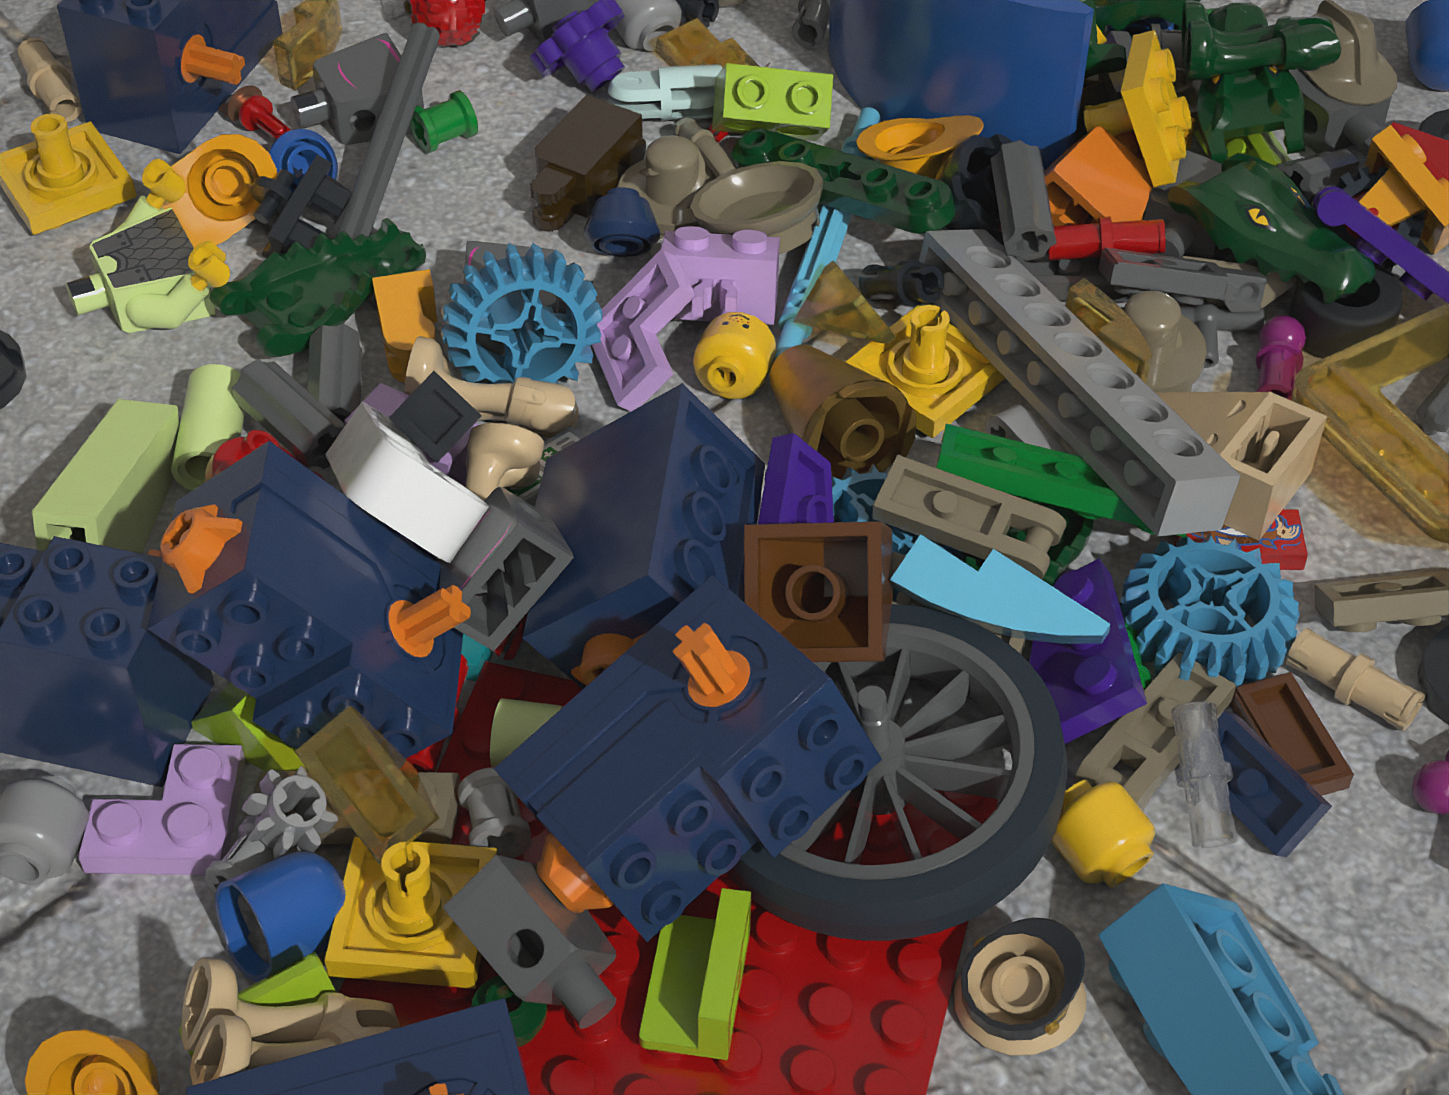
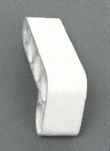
M361 402L326 453V457L341 489L349 499L383 523L446 562L450 563L489 508L473 492L429 464L413 440L395 425L389 417L367 403Z

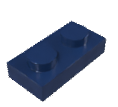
M1229 711L1222 713L1181 761L1276 856L1287 858L1332 807L1237 714Z

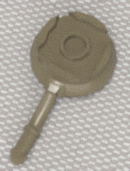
M683 118L676 122L675 136L687 138L695 143L705 163L716 177V179L708 182L694 195L690 205L691 211L701 228L706 229L711 234L733 235L740 230H757L765 233L767 237H780L779 254L788 252L806 243L813 236L811 225L814 224L819 228L820 217L817 205L823 190V178L816 168L798 162L777 161L735 169L727 154L715 141L713 134L709 130L700 128L699 124L692 118Z

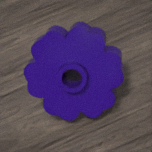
M599 0L589 9L580 13L577 10L573 11L552 28L554 31L552 37L539 45L529 59L543 78L556 73L566 65L580 85L586 83L591 92L597 91L625 69V66L619 59L622 53L608 35L625 17L624 11L615 0Z

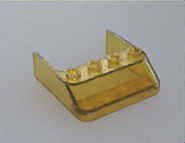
M1449 302L1304 367L1296 376L1291 395V401L1326 415L1327 419L1322 436L1423 533L1434 540L1449 544V454L1388 400L1380 389L1449 357Z

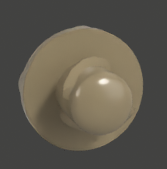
M670 135L660 137L648 146L646 159L637 162L625 171L619 181L618 188L634 189L639 192L640 197L649 201L661 232L660 239L664 238L665 231H675L687 226L700 227L691 211L690 205L694 195L708 182L716 179V177L705 163L695 143L681 136Z
M1143 291L1131 295L1125 307L1105 314L1095 323L1091 330L1154 392H1191L1192 384L1197 381L1204 369L1207 346L1203 334L1190 319L1181 314V308L1177 301L1163 292Z

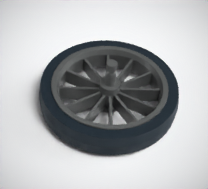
M892 604L884 662H813L833 680L834 684L839 682L848 706L882 760L867 773L864 780L857 787L847 791L813 822L810 829L801 838L791 842L775 858L758 843H755L740 857L737 864L726 872L742 891L751 892V899L772 914L799 927L838 938L862 941H890L915 938L957 926L984 913L1013 892L1035 869L1055 834L1065 795L1067 754L1059 714L1050 692L1032 665L1015 648L980 625L939 610ZM869 676H894L888 702L885 691L878 686H867L857 693L852 679ZM910 677L945 686L901 728L898 726ZM969 699L980 706L991 717L933 734ZM1007 745L1011 754L1012 769L1005 770L952 762L951 760ZM933 789L1001 800L992 814L981 824ZM910 803L961 841L938 853L922 858L903 807ZM853 806L858 808L844 863L806 852L816 840ZM890 814L908 861L886 865H860L873 815Z

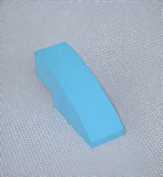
M920 534L890 579L895 590L929 609L959 616L980 625L988 631L1014 638L1060 644H1102L1110 630V623L995 549L991 551L979 571H977Z

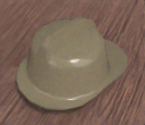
M1323 0L1319 4L1317 13L1312 16L1327 17L1332 21L1341 44V54L1339 59L1333 64L1320 67L1315 71L1303 72L1328 97L1345 104L1364 106L1378 104L1389 99L1397 89V74L1391 64L1377 50L1373 22L1359 12L1343 9L1332 0Z

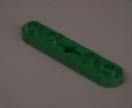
M761 128L753 129L743 134L732 149V157L736 169L777 161L798 162L816 168L823 178V190L819 204L910 233L924 234L926 231L942 229L955 216L956 207L949 186L936 179Z

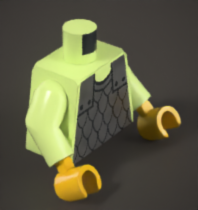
M154 159L145 167L142 174L144 186L151 190L147 197L140 196L126 220L118 228L105 236L93 240L90 244L89 251L95 274L66 283L67 292L77 316L109 306L121 331L127 333L152 328L175 329L183 322L216 315L215 307L210 300V286L214 288L221 287L230 278L229 266L224 263L226 254L211 241H204L194 248L171 207L167 209L162 207L164 202L173 203L181 199L186 191V186L183 178L175 173L170 165L162 159Z

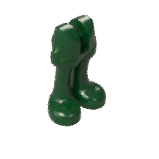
M1185 1L1183 4L1181 51L1186 81L1206 80L1217 75L1236 73L1268 65H1275L1280 70L1302 69L1303 71H1315L1320 67L1335 63L1341 54L1340 41L1332 21L1327 17L1283 16L1277 19L1276 24L1243 32H1226L1214 29L1211 26L1207 10L1202 3L1198 1Z

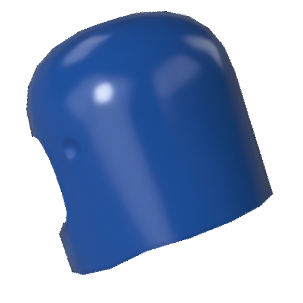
M1427 0L1413 9L1406 19L1405 34L1409 64L1414 76L1421 84L1430 89L1449 91V0Z
M298 851L278 857L275 860L221 882L215 892V910L226 942L225 948L233 963L246 978L258 982L315 951L317 955L326 952L335 915L343 906L346 893L343 880L335 867L321 855L310 851ZM240 892L249 903L258 920L267 945L269 963L264 962L259 957L247 938L250 931L237 903Z

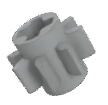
M303 766L297 770L294 776H289L283 780L273 769L268 771L260 782L262 793H252L242 807L244 812L255 816V829L248 836V840L250 842L261 840L266 846L274 849V860L284 856L288 850L298 846L300 851L314 853L321 845L318 833L329 832L338 821L337 815L330 811H325L327 805L326 797L331 792L332 787L330 785L320 786L316 781L307 777L306 767ZM292 810H294V811L296 812V813L291 814V815H289V816H286V815L284 814V813H288V812H290V811H292Z

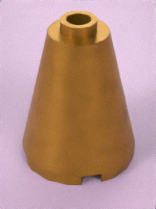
M802 344L790 347L782 352L774 361L769 375L770 385L790 433H795L831 462L832 477L842 480L848 467L854 469L859 474H864L869 471L872 464L875 465L879 472H883L894 463L897 455L907 457L915 440L917 417L906 397L897 387L810 345Z

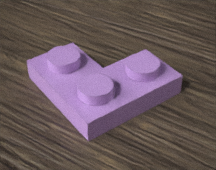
M662 248L601 309L603 313L602 321L597 323L602 333L601 343L592 344L617 405L630 412L642 406L673 375L656 334L696 296L678 257Z
M174 744L162 800L92 799L89 820L86 824L79 853V860L84 873L206 875L205 870L212 861H222L230 849L246 764L242 745Z

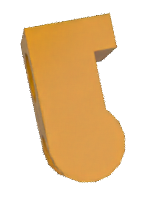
M430 269L372 278L377 317L388 370L391 376L399 382L405 383L408 361L416 338L422 336L434 339L437 342L436 330L433 324L437 323V313Z

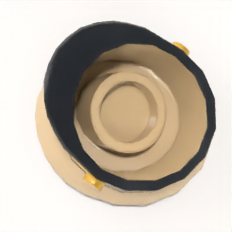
M1031 917L1008 923L985 938L983 936L974 943L975 948L967 955L954 985V1010L964 1030L987 1049L1013 1056L1035 1055L1055 1048L1068 1040L1076 1032L1083 1021L1086 1010L1087 995L1082 981L1085 960L1081 944L1070 929L1056 920Z

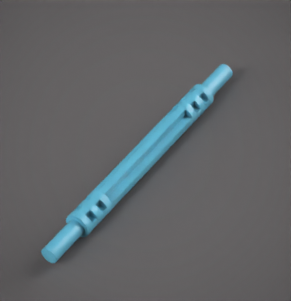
M866 107L860 111L852 135L843 142L842 152L869 160L872 159V157L858 150L856 140L862 131L879 123L880 114L877 110ZM821 204L818 212L820 217L819 228L816 225L813 226V236L808 240L779 320L781 334L776 345L777 352L774 361L788 348L802 345L803 339L811 335L852 214Z

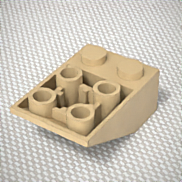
M1155 392L1241 475L1223 525L1259 541L1312 472L1327 416L1272 392Z

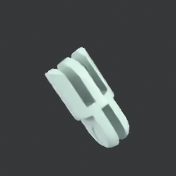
M717 64L658 67L657 71L622 73L615 76L608 87L610 95L608 102L642 114V119L660 118L661 121L680 120L683 118L710 119L713 118L715 77L722 70V66Z

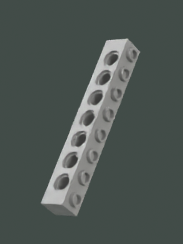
M984 229L926 231L919 262H922L924 265L938 267L944 278L943 290H930V292H937L941 295L933 303L940 307L942 312L944 310L948 312L950 321L1158 537L1221 530L1241 475L1016 258L1008 256L1005 248L989 232Z

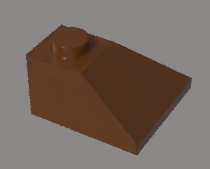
M881 521L744 525L745 604L812 662L885 661L893 599V585L890 581L893 576L892 529Z

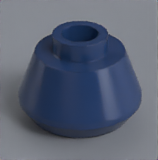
M625 187L612 188L606 192V196L596 200L583 232L584 238L595 251L617 257L637 256L649 252L658 242L661 234L649 201L640 197L638 191Z

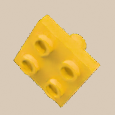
M1155 30L1133 35L1121 87L1123 99L1095 106H1085L1084 120L1087 133L1096 126L1104 127L1112 135L1134 131L1153 187L1176 183L1179 161L1186 158L1185 130L1191 129L1192 122L1186 98L1184 96L1177 98L1172 83L1176 80V70L1172 54L1168 48L1161 50Z
M41 115L35 118L30 126L35 141L0 153V186L33 235L49 229H56L65 223L100 210L110 209L119 203L137 197L132 177L91 121L68 129L67 121H65L62 115Z
M917 305L845 362L897 387L904 394L917 417L916 428L933 439L945 429L946 424H951L1006 378L958 328L949 323L950 317L947 311L944 310L940 313V317H938L940 307L936 305Z
M354 837L343 881L346 897L343 906L335 915L325 956L328 976L475 989L482 954L452 920L443 906L497 855V848Z

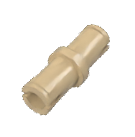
M34 37L24 40L18 46L17 54L28 74L27 84L33 95L43 100L50 114L62 115L67 123L75 120L81 113V105L71 87V76L67 68L60 61L55 60L47 44L41 38Z
M1305 628L1296 638L1289 650V657L1286 659V665L1309 675L1336 691L1335 699L1345 705H1349L1353 701L1385 719L1386 722L1402 732L1411 725L1421 709L1425 694L1402 684L1374 667V659L1363 653L1355 656L1350 652H1346L1309 628Z

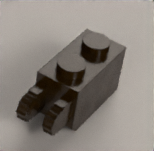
M585 95L534 148L537 176L530 183L531 198L538 202V206L532 210L533 225H536L540 231L553 232L563 227V223H567L575 214L586 218L589 217L596 200L606 196L608 190L616 188L625 171L644 159L646 141L643 139L642 114L590 95Z

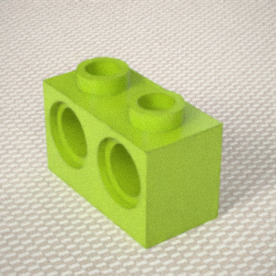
M726 63L715 77L712 130L745 134L750 130L761 128L798 139L817 141L830 129L833 74Z

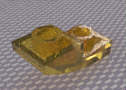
M305 0L294 8L296 25L273 40L280 84L296 91L313 77L312 65L315 60L334 52L342 33L338 0Z
M698 18L657 37L655 52L670 67L720 64L723 68L726 63L759 66L733 38L720 43Z
M1083 278L1068 289L1065 307L1146 384L1152 360V354L1147 342L1128 315L1104 292Z

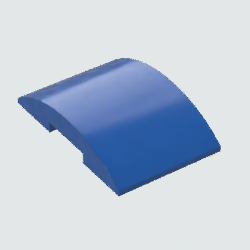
M830 0L828 53L832 66L848 94L861 109L870 107L877 110L880 114L879 123L898 118L933 119L950 116H975L980 118L984 124L978 136L990 138L995 134H1002L1013 142L1021 140L1027 145L1038 146L1045 171L1075 143L1094 9L1079 0Z

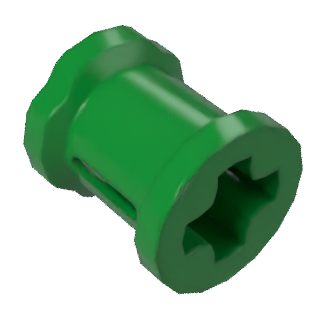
M458 90L450 93L447 101L426 109L419 105L416 106L410 121V128L418 146L426 154L437 150L438 144L463 135L468 139L477 135L478 121L468 97Z

